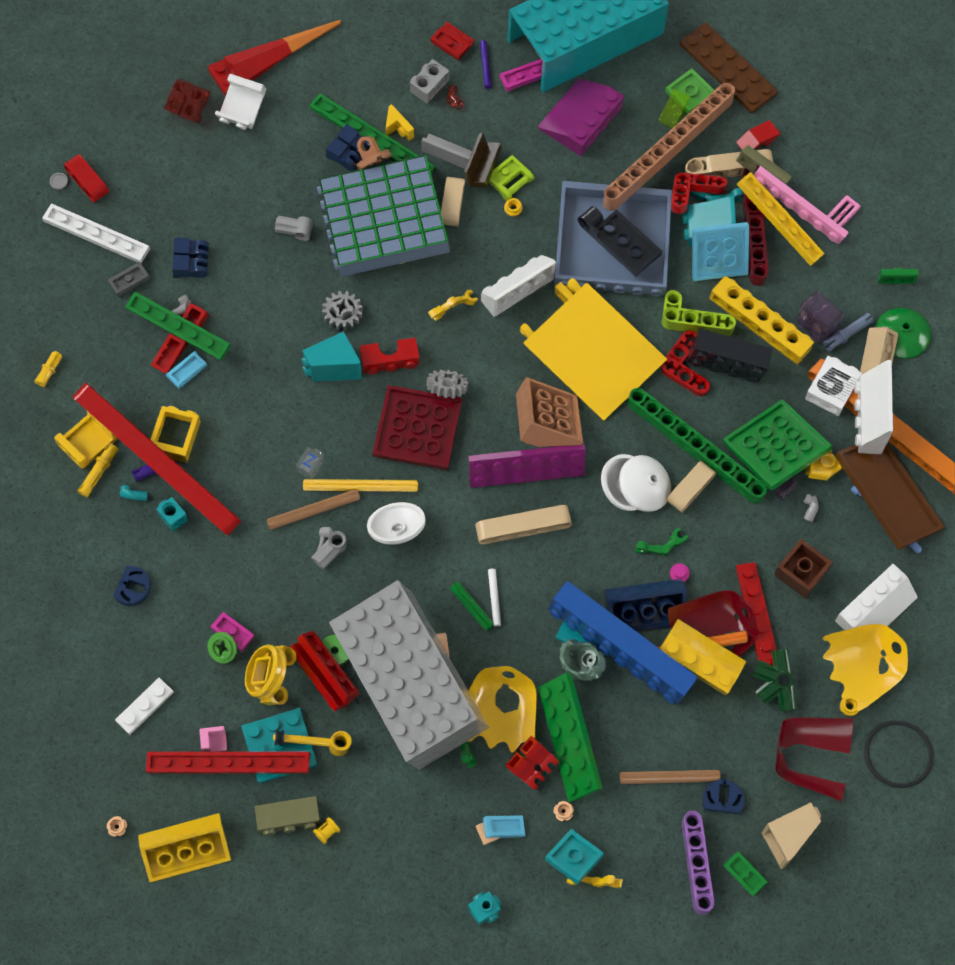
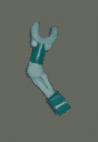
M740 188L732 190L730 194L719 196L691 191V195L699 200L706 199L708 201L734 196V202L742 201L741 196L743 195Z

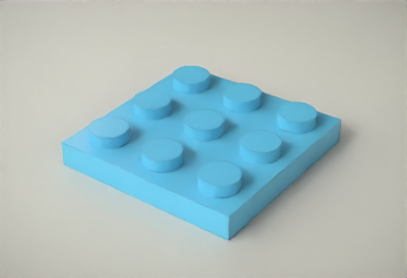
M747 222L692 228V278L694 281L718 279L725 276L748 275L749 225Z

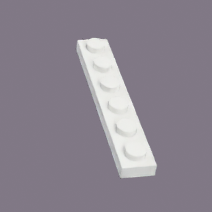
M52 203L42 218L45 223L137 263H142L150 250L149 246Z

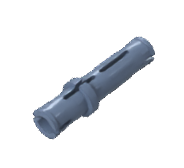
M865 313L862 317L844 329H839L835 332V335L823 342L824 347L829 345L826 349L832 351L838 345L845 344L850 337L874 322L873 317L868 319L871 314Z

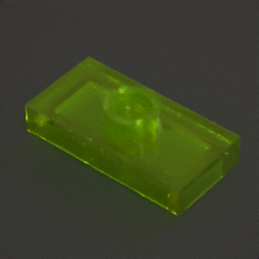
M674 89L658 122L670 128L675 127L691 97Z

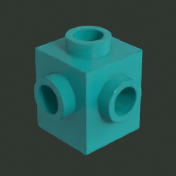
M490 892L477 894L473 897L474 901L468 904V910L478 926L486 921L490 924L499 918L501 902L496 895L492 896Z

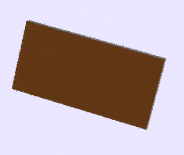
M886 444L882 454L858 453V446L855 445L836 453V459L898 550L938 533L945 528L888 444Z

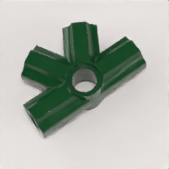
M789 648L772 650L773 665L759 660L753 676L766 681V683L755 690V692L765 705L778 696L780 711L797 709ZM783 674L788 675L790 682L787 685L780 684L778 681L779 676Z

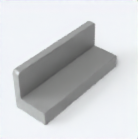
M428 134L427 138L421 140V151L464 169L466 168L472 153L471 150Z

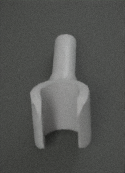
M330 527L320 528L318 549L333 532V529Z

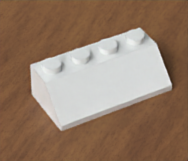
M543 255L530 259L525 266L516 268L512 274L500 278L493 286H487L481 293V302L493 317L497 316L552 281L555 274V260Z
M892 564L839 613L835 622L844 630L869 624L888 626L918 597L908 577Z

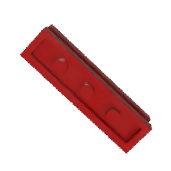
M314 631L301 634L297 638L299 642L290 646L296 653V661L334 712L346 708L360 692Z

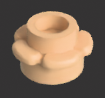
M561 801L558 805H555L553 812L559 821H568L572 818L574 809L571 804Z
M113 817L106 826L109 830L108 833L113 837L116 835L122 836L126 832L127 822L121 819V817Z

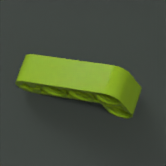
M671 290L666 294L661 321L664 328L682 332L692 330L696 333L701 328L726 336L733 334L736 320L732 315L681 308L682 296L678 291ZM689 319V320H692L693 322H692V323H689V322H687L686 320Z

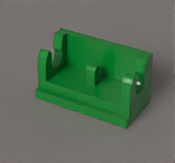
M739 851L723 865L752 896H755L768 883Z

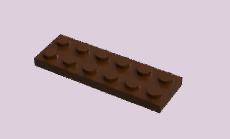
M706 22L680 40L679 45L720 84L730 83L734 86V98L751 114L777 95L778 91Z

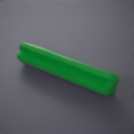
M455 582L450 588L455 596L484 630L487 631L492 628L493 621L459 582Z

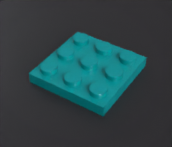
M300 708L241 726L249 752H309V768L317 766L311 745L283 742V746H280V744L279 746L278 744L274 746L273 735L276 729L280 732L284 730V734L308 736ZM256 774L258 784L290 774Z

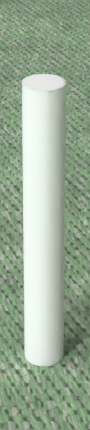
M489 569L493 626L500 627L501 617L496 569Z

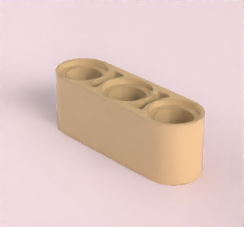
M446 178L441 208L444 225L458 227L465 179Z
M701 460L671 492L667 501L682 513L711 482L717 472Z

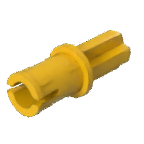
M52 352L47 362L42 364V369L34 380L37 385L45 387L52 374H55V369L62 359V355L59 352Z

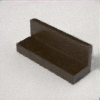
M479 133L464 170L470 187L487 188L502 150L501 143L487 142L484 133Z

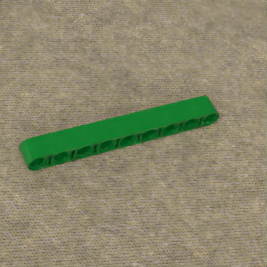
M641 388L631 390L628 399L630 409L698 462L702 460L717 472V477L753 504L763 501L767 488L762 481ZM633 398H639L641 401H634ZM648 409H653V410H655L656 412H655V413H650V412L648 411ZM666 420L669 421L671 424L666 425L662 421ZM683 432L685 436H680L677 433ZM692 444H698L700 448H695ZM708 455H712V456H714L716 459L711 460V459H709L707 456H708ZM722 467H728L731 471H724ZM737 479H744L746 483H740ZM757 490L761 495H755L753 491Z

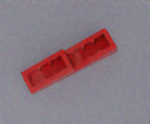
M190 303L182 318L201 327L209 317L207 311ZM169 333L151 366L167 374L189 343Z

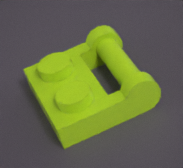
M511 155L493 170L489 183L508 201L516 191L527 182H532L535 178L520 161ZM520 173L523 175V177L520 180H518L515 184H513L510 188L507 189L506 187H504L515 177H517Z

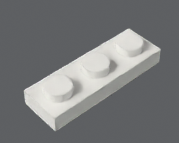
M158 678L115 721L131 735L174 693L173 690Z

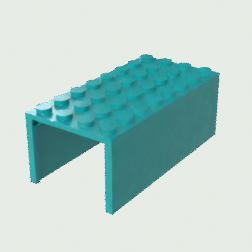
M528 0L509 9L507 41L510 44L513 40L523 35L527 37L543 61L540 89L542 92H545L664 33L669 3L667 0Z

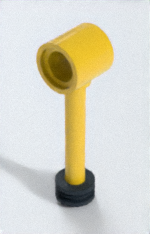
M276 729L273 735L274 746H277V744L278 746L279 744L283 746V742L327 746L335 756L345 755L352 742L350 735L345 731L334 733L330 739L284 734V730L280 732L278 729ZM341 740L345 743V746L338 747L335 741Z

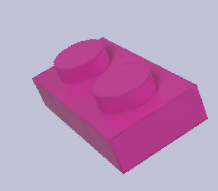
M224 612L211 625V629L216 633L219 631L228 632L230 636H234V641L238 644L236 648L241 652L254 639V634Z

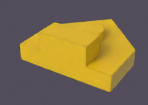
M832 450L805 468V474L808 475V478L827 481L843 469L836 457L831 453Z

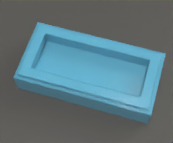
M194 351L169 371L166 377L180 389L207 367V363Z
M523 815L485 816L483 818L486 838H520L526 836Z

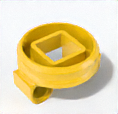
M267 644L258 648L252 655L246 668L245 687L252 697L261 699L260 703L268 706L284 704L288 699V692L281 684L284 680L287 666L294 664L296 661L295 651L284 645L273 646Z

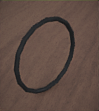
M891 720L879 724L869 734L865 743V760L870 772L879 781L891 787L907 788L919 784L929 774L933 764V749L928 737L918 727L906 721ZM892 724L905 725L915 730L925 740L929 750V763L925 772L917 780L906 784L892 783L882 778L873 769L869 759V744L873 735L881 728Z

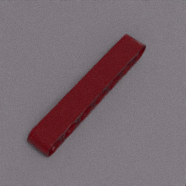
M745 168L743 170L741 179H743L751 171ZM742 191L744 222H747L749 225V280L753 285L761 286L765 283L768 275L763 213Z

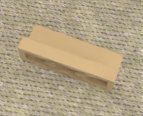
M887 327L869 328L860 370L862 374L887 360L893 362L898 338L897 332Z

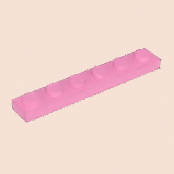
M762 166L755 172L754 176L774 198H777L787 208L796 212L800 218L809 222L832 242L839 245L849 233Z

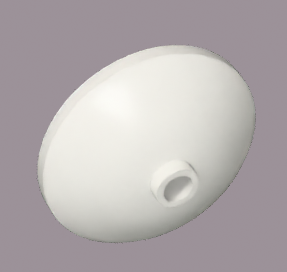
M621 454L614 456L604 465L601 474L602 488L606 497L616 507L625 511H635L638 509L628 503L619 485V475L622 466L634 456Z
M639 455L632 457L622 466L619 484L622 494L629 504L640 511L653 512L662 508L667 503V498L671 493V483L665 468L657 460L649 456Z
M398 502L385 505L376 510L368 519L367 529L369 535L374 540L383 544L395 545L415 538L423 530L426 520L424 512L420 507L411 503Z

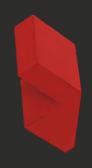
M769 120L748 130L736 143L742 150L747 145L756 150L762 144L770 145L781 133L772 121Z

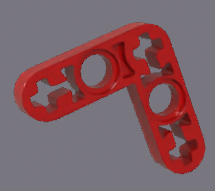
M692 173L676 174L671 210L677 214L685 213L688 207L690 191L713 194L725 193L728 184L726 178Z
M688 330L681 335L667 354V361L661 365V372L693 394L705 396L710 388L709 381L683 365L688 358L691 345L690 341L686 347V340L690 337L694 338L696 335L695 331ZM676 350H682L685 353V355L683 357H677L674 352ZM670 364L673 365L672 369H671V368H670L669 370L666 369V365H667V366H669ZM686 373L690 376V380L683 381L680 375ZM701 384L704 385V389H703V388H702L701 390L697 389V388H698V385H699V386H700Z

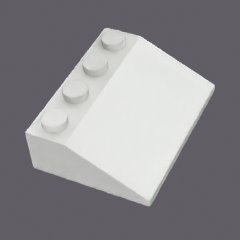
M887 360L862 374L859 381L855 382L854 392L858 393V399L855 400V411H858V417L855 418V428H858L855 446H858V453L882 454L893 432L891 360Z

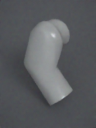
M187 295L178 298L180 306L171 312L179 316L184 315L191 303Z
M807 494L804 503L808 504L809 507L804 519L813 522L819 508L816 496Z

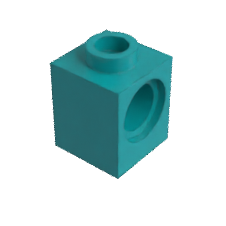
M172 497L168 500H163L156 508L159 517L172 532L188 521L186 513ZM169 511H175V514L172 516L166 515Z

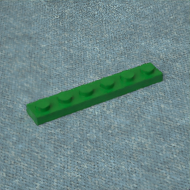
M135 291L125 306L127 310L220 361L223 360L231 347L230 343Z

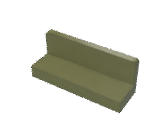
M749 145L741 151L736 159L738 163L754 174L762 166L785 185L791 179V175Z

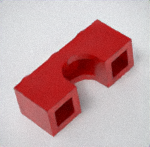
M416 337L397 340V351L392 355L383 354L379 349L378 343L360 346L363 374L373 375L385 370L393 372L398 368L412 369L419 365Z

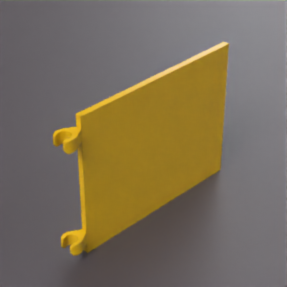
M572 278L568 281L567 287L575 294L535 332L525 323L520 327V332L528 338L523 344L596 415L605 421L629 397L631 390L639 388L667 361V358L588 283L581 287Z

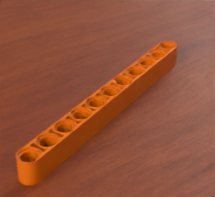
M820 359L807 372L808 377L812 381H814L825 362L824 359ZM853 388L844 406L858 417V411H855V400L858 399V393H855ZM893 414V432L888 441L955 494V463Z

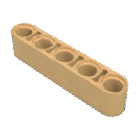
M567 505L486 519L475 524L480 544H489L556 531L572 526Z

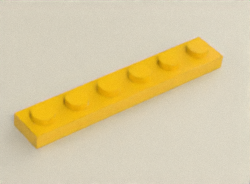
M751 172L737 183L739 188L810 266L825 254Z

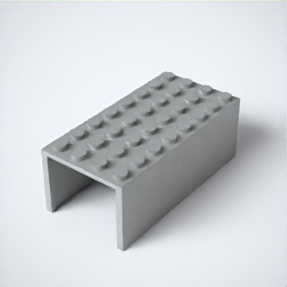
M399 580L329 622L407 763L422 769L489 728L413 593Z

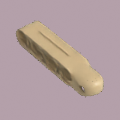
M756 150L774 163L771 150ZM736 152L693 158L687 162L685 173L733 177L742 176L745 167L736 161L741 153Z

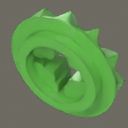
M219 631L210 637L208 652L216 662L228 663L238 653L236 651L238 644L235 643L234 636H230L228 632ZM225 643L227 649L222 651L220 644Z

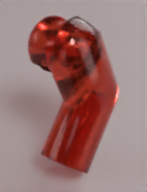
M450 85L446 101L451 107L459 110L463 107L464 102L456 95L458 88Z

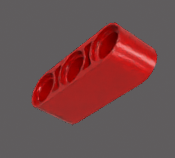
M80 154L63 164L68 174L93 203L109 193L105 183Z

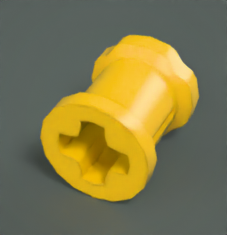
M328 817L322 826L313 830V833L325 845L327 840L335 832L338 833L340 829Z

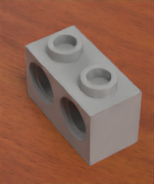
M432 59L422 67L421 72L417 76L412 77L410 80V92L425 103H428L449 81V70Z

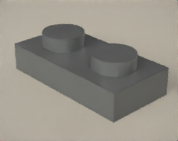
M138 262L109 278L107 281L116 296L119 297L146 282L150 277L141 263Z

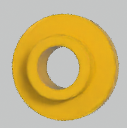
M516 198L509 199L504 205L506 214L510 216L519 215L522 212V203Z
M856 699L841 700L840 710L844 715L854 716L859 712L856 710L858 706ZM846 704H851L853 709H847Z

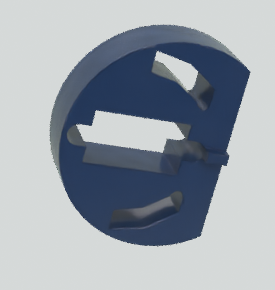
M126 566L114 592V599L125 606H135L142 603L148 597L151 589L150 580L146 572L136 566ZM131 582L145 588L146 592L143 591L141 594L127 589L125 584L129 585ZM123 593L125 594V596L127 597V599L130 600L129 602L126 601L125 599H123V597H122V594H123Z
M721 779L708 785L702 797V804L705 811L740 814L744 805V796L739 786L734 782ZM723 783H725V787H728V803H725L724 806L721 805V802H718L719 786H722ZM707 793H709L710 799H711V801H712L713 804H711L710 801L708 800V798H707ZM737 796H740V801L737 804V806H732L733 803L736 801Z

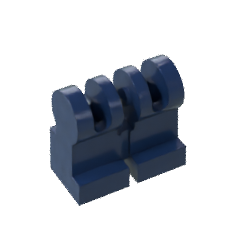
M346 124L337 135V138L335 137L326 148V158L338 162L349 171H354L357 167L356 164L362 161L357 143L363 136ZM368 141L364 142V148L366 150L370 149V143Z
M174 238L173 278H181V276L204 278L207 276L208 270L206 267L208 266V261L206 259H208L209 254L207 252L209 250V243L207 241Z

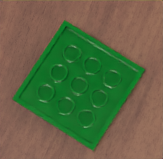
M783 399L723 438V444L771 491L832 450V445Z

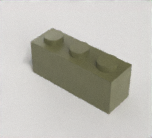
M316 796L254 806L258 833L263 834V836H273L278 831L292 833L296 831V828L304 827V830L315 829L316 825H320Z

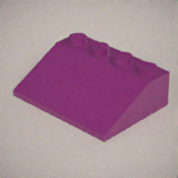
M579 78L537 128L579 156H582L621 110L624 96L609 86Z

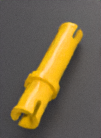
M108 443L100 457L96 458L94 467L77 490L79 494L88 498L92 489L106 468L110 467V462L119 449L115 445Z

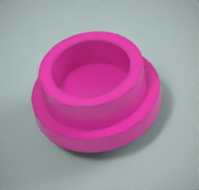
M684 564L672 566L670 570L672 580L682 579L685 582L689 578L690 572L687 566Z

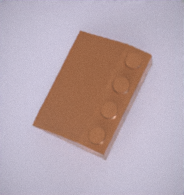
M526 377L516 393L520 441L537 447L582 445L583 438L577 395Z

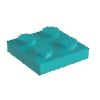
M570 829L545 856V861L578 885L603 858L604 853Z

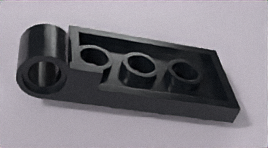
M591 206L577 218L579 225L635 277L662 255L663 251L617 209L604 219L602 213L596 207ZM612 225L615 229L607 231L605 226ZM625 237L628 242L620 243L618 238ZM638 249L641 254L634 255L631 253V250Z

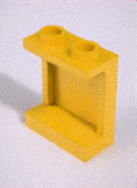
M88 411L87 416L65 435L59 433L54 437L56 444L82 470L105 450L108 443L113 444L117 440L116 436Z

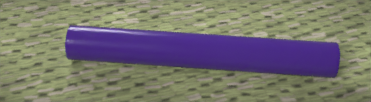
M482 40L480 41L484 88L490 89L492 86L487 41Z

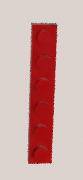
M756 563L736 565L735 568L742 597L753 609L756 618L758 636L754 642L757 660L758 662L761 660L773 665L771 651L777 649ZM745 608L746 614H747V618L750 619V613H749V611Z

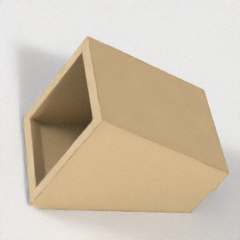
M812 803L768 823L761 832L781 869L787 866L821 822V814L817 807H813Z

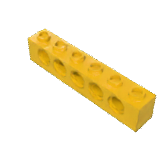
M725 276L711 291L710 300L798 365L812 349L814 342L807 334L801 333L794 324L785 321L779 313L773 312L763 301L757 300L748 290L741 288L735 280ZM744 307H750L751 310L745 309ZM762 317L766 319V321H762L759 318ZM788 340H794L796 343H791Z

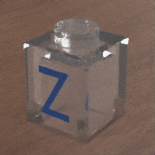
M307 447L295 465L296 472L308 479H315L325 464L323 453L318 449Z

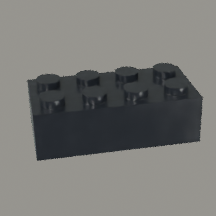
M699 328L691 341L687 363H691L694 367L709 368L712 372L727 373L731 377L745 378L749 382H759L769 369L773 348Z

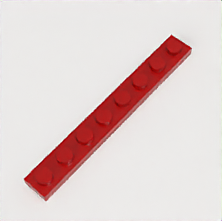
M147 752L146 773L309 774L310 753Z

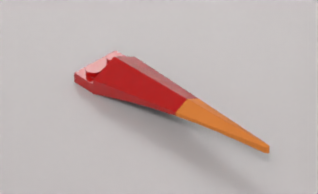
M341 20L226 56L223 60L209 65L208 71L224 96H226L230 83L227 81L229 74L253 81L293 52L340 25Z

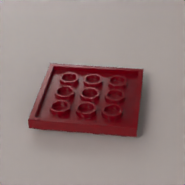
M388 385L372 457L448 470L463 398H451L449 396L445 398L444 396H437L436 393L432 394L430 392Z

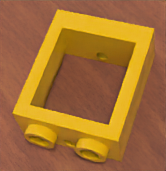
M162 406L151 440L173 460L187 463L201 423L200 417L197 413L190 410L185 412L174 406ZM166 417L191 422L183 448L158 442Z

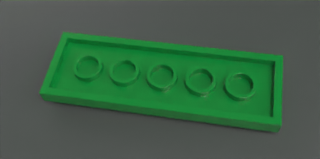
M564 673L538 687L555 754L560 762L558 765L568 803L602 790L603 787L572 674Z

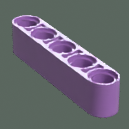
M689 811L682 820V832L692 903L697 914L706 915L714 906V897L703 821L698 812ZM688 818H693V819H695L696 822H697V825H696V826H690V825L687 823V819H688ZM696 838L700 845L697 847L692 846L690 839ZM693 859H700L703 866L696 867L692 862ZM702 879L706 887H698L695 880ZM698 901H707L709 907L707 909L701 908Z

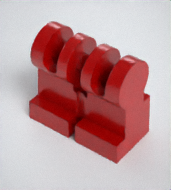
M531 735L520 748L525 756L523 757L520 753L516 752L505 766L532 789L536 790L539 786L534 782V779L539 778L541 781H544L546 778L534 766L539 764L541 770L547 771L550 774L552 770L547 766L548 763L552 762L557 766L560 762Z

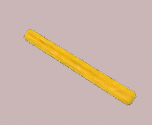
M304 479L303 490L351 491L357 489L358 491L416 492L418 491V481Z

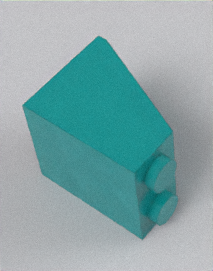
M734 196L688 205L686 213H683V224H686L684 240H687V246H692V228L736 223Z
M344 332L302 350L303 372L306 377L310 376L313 382L359 380L362 378L361 362Z

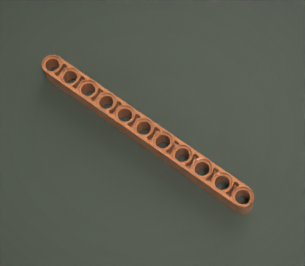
M730 83L721 84L612 182L604 191L603 207L609 211L619 208L730 107L735 93L734 86Z

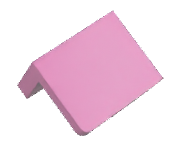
M224 726L200 729L202 752H221L227 750Z

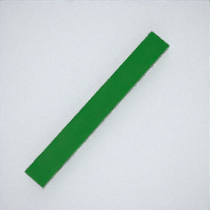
M321 93L309 105L311 110L341 129L348 124L358 131L361 136L373 137L380 151L389 149L391 153L389 159L393 162L419 156ZM428 162L432 175L436 170V166Z

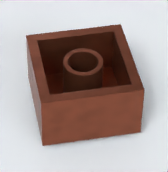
M800 539L777 567L774 575L806 599L828 572L833 562Z

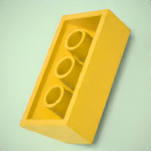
M679 619L660 647V650L696 675L699 680L723 695L729 693L746 663L742 658Z
M219 813L138 835L139 847L149 882L231 861Z

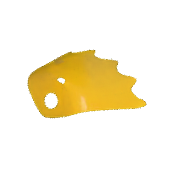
M869 624L823 637V640L828 641L831 645L823 655V659L830 660L834 664V670L830 679L839 681L844 685L843 699L857 700V711L868 707L902 680L907 672V645L897 633L886 625ZM893 642H897L900 644V654H897L893 651ZM882 650L886 652V656L881 655ZM881 657H884L889 666L888 671L884 674H879Z
M491 667L480 671L474 679L469 693L489 728L477 736H482L490 749L500 742H506L513 753L531 735L535 738L537 703L535 685L530 678L513 667ZM505 671L512 672L515 675V677L506 678L503 676L502 673ZM503 683L509 685V688L519 695L520 702L517 710L503 713L495 705V695ZM477 736L473 737L472 739H470V740H468V741L471 742V741L474 740Z

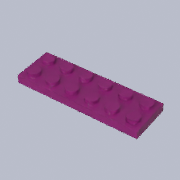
M584 444L468 456L470 488L585 476Z

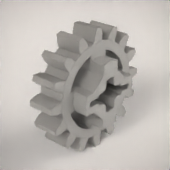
M339 291L338 295L331 293V299L326 297V303L322 304V316H325L324 321L325 323L329 322L330 328L335 325L336 330L343 327V330L346 331L347 326L352 329L353 323L359 324V318H362L363 307L360 305V299L355 298V294L349 296L348 291L345 292V295Z
M440 370L439 372L433 371V374L429 373L426 386L428 390H431L432 394L436 393L437 396H444L445 398L448 396L455 398L456 395L461 397L462 394H466L468 382L467 378H463V374L458 375L456 371L450 372V370H447L446 372Z

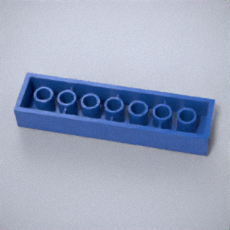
M566 581L553 598L548 610L555 619H561L570 630L577 631L583 635L582 638L586 642L598 646V650L604 655H610L614 658L617 665L623 668L626 667L636 679H642L651 690L658 691L664 695L663 698L667 702L677 705L698 678L570 582Z

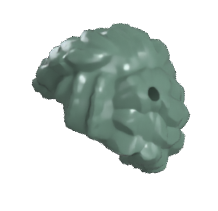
M575 639L567 640L566 643L562 644L559 657L561 665L566 673L572 674L573 679L591 681L601 677L602 672L606 669V658H604L602 652L598 651L596 646L590 642L583 643Z

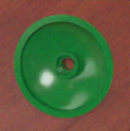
M893 308L886 311L878 319L875 327H887L898 333L894 357L900 359H910L919 356L927 349L931 340V329L926 319L918 312L908 308Z

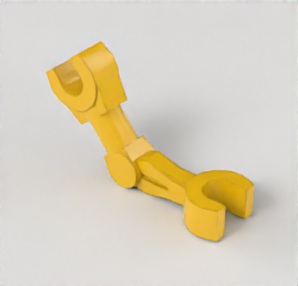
M467 290L463 296L450 297L446 303L433 308L428 314L437 321L451 307L453 308L464 302L467 305L473 306L478 298H471L470 296L473 291Z
M607 875L603 878L585 876L581 882L592 884V886L599 888L603 886L621 888L623 879H615L613 875ZM567 879L566 883H568L569 885L576 884L572 880Z

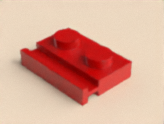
M446 21L445 25L441 26L431 37V43L459 61L469 50V47L474 45V39Z

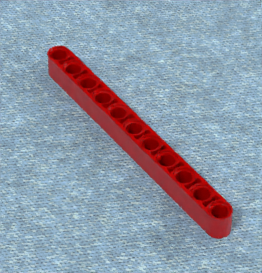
M85 382L72 396L83 408L222 532L229 536L238 526L241 520L89 384Z

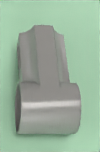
M278 216L275 222V232L294 235L298 240L308 241L314 222L312 219L303 216L298 219Z
M340 531L332 532L328 540L315 552L311 559L319 567L325 569L339 553L346 549L345 535ZM341 539L343 542L337 546L333 544V541Z

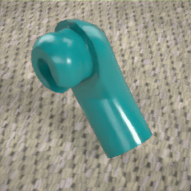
M122 485L120 487L119 494L122 498L136 501L147 500V491L130 490L131 487L129 485Z

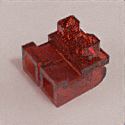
M177 79L163 109L199 124L202 118L200 117L208 102L211 91L183 79Z

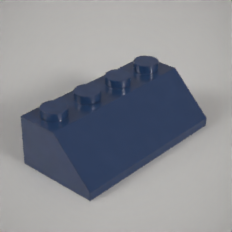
M682 579L604 590L606 610L636 632L670 627L668 608L687 602V588Z

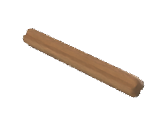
M354 489L268 518L267 524L269 529L272 530L360 500L358 490Z
M719 770L621 772L619 775L621 784L714 782L720 780Z

